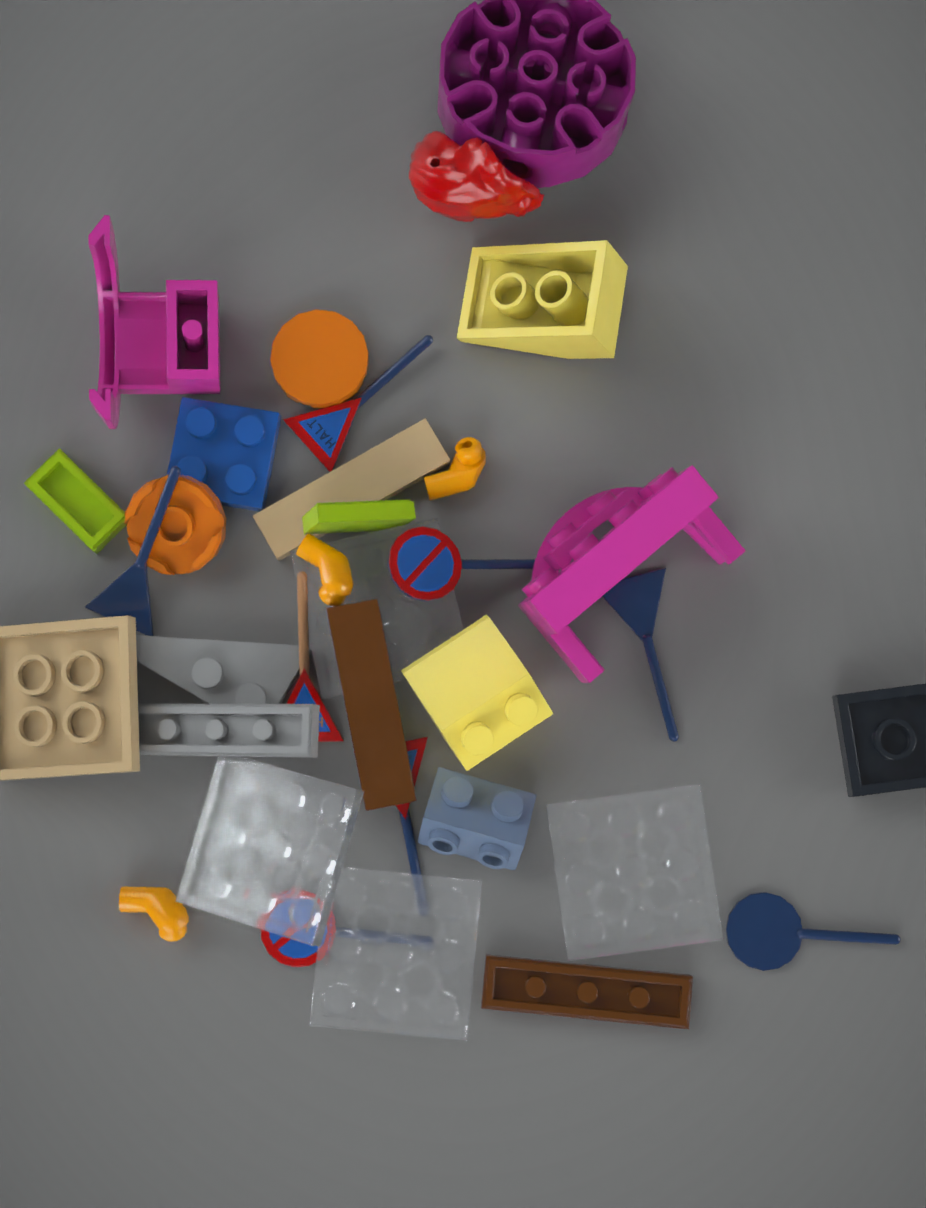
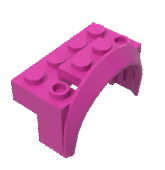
M693 465L679 473L671 467L663 474H659L643 488L622 487L592 495L577 503L561 516L544 538L534 562L532 580L522 588L527 597L518 604V607L581 683L592 682L605 669L568 624L681 529L719 565L724 562L729 565L745 552V549L709 507L719 497ZM607 520L614 527L599 540L593 533L590 534Z

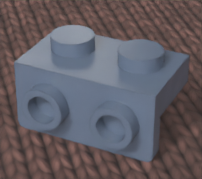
M438 767L424 813L418 843L429 846L430 849L439 854H457L478 860L482 865L492 869L506 868L516 870L525 845L537 794Z

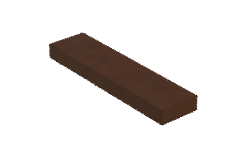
M378 598L327 607L365 809L369 811L417 801Z
M486 954L481 1009L689 1029L693 976L690 974Z

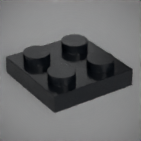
M926 683L832 696L848 797L926 788Z

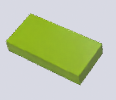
M60 448L24 482L96 554L126 526L125 512Z
M410 499L317 503L302 517L304 535L308 533L392 531L402 529L416 519L414 501H410Z

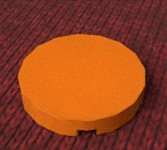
M316 309L297 314L281 327L272 343L270 362L275 380L288 398L303 405H310L311 408L322 409L346 402L358 393L367 375L369 353L364 335L353 321L334 311Z
M168 475L144 484L133 494L125 511V525L127 524V533L129 535L127 540L132 552L137 557ZM179 476L147 559V567L161 574H188L200 570L218 555L226 538V516L220 499L206 484L191 476Z

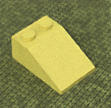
M608 240L472 247L457 339L464 343L566 359L614 358L628 266Z

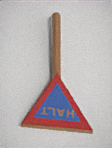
M300 571L297 574L300 677L286 704L320 705L318 742L344 741L310 678L307 574L304 571Z

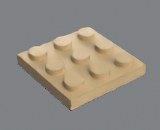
M126 615L0 626V781L139 772L136 618Z

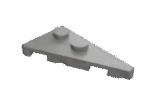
M136 635L137 662L209 704H281L299 675V645ZM309 649V657H310V655H311V653H312V650H311V649Z

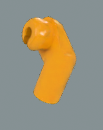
M473 437L461 439L455 446L456 454L449 469L423 477L430 501L465 492L475 486L486 463V452L479 440Z
M308 533L299 545L296 555L319 568L323 586L319 589L318 594L322 602L329 606L341 605L344 603L346 596L351 595L354 585L348 558L342 552Z
M121 887L119 893L120 912L148 913L159 928L160 937L166 941L175 942L185 936L187 933V923L189 922L187 909L170 889L166 887Z

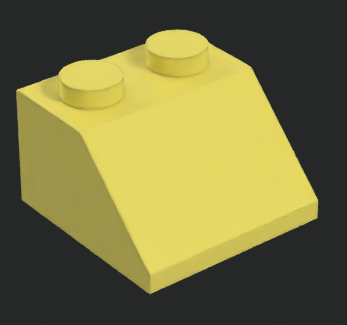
M487 614L401 670L448 746L466 771L553 715L552 710L531 675Z

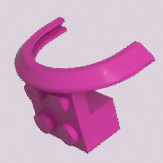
M104 215L88 235V245L94 262L97 283L100 334L97 391L89 389V400L92 407L109 429H116L119 422L121 394H220L219 292L217 280H166V292H120L114 229L110 215Z

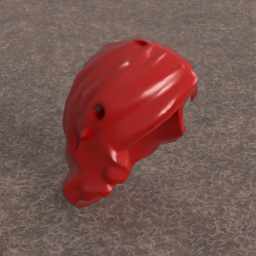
M433 131L426 134L423 141L418 142L411 153L409 179L417 199L433 212L453 220L472 222L475 218L490 219L506 216L507 214L524 217L527 212L540 207L544 195L540 193V190L535 185L506 169L495 155L491 146L486 142L482 143V140L479 138L469 139L460 146L446 134L440 131Z

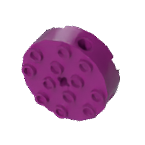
M484 0L480 4L474 1L457 14L441 43L437 113L446 135L460 146L472 138H479L482 140V143H488L506 169L532 183L537 188L552 187L586 176L612 155L627 125L628 110L634 98L636 81V56L628 38H623L621 31L610 22L611 14L596 0Z

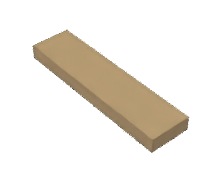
M425 418L254 514L253 518L277 560L280 561L297 551L306 536L303 531L302 517L317 503L388 500L423 480V477L432 475L451 464V461ZM311 534V535H313V536H315L316 538L319 539V538H321L322 536H324V535H326V534Z

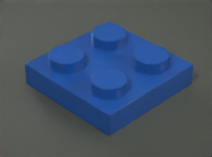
M182 397L167 475H169L173 466H178L181 469L180 475L191 476L206 484L220 499L222 506L262 511L265 509L282 418L280 413Z

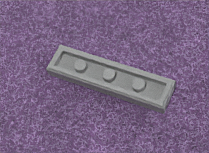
M138 704L139 753L146 756L318 758L320 705Z

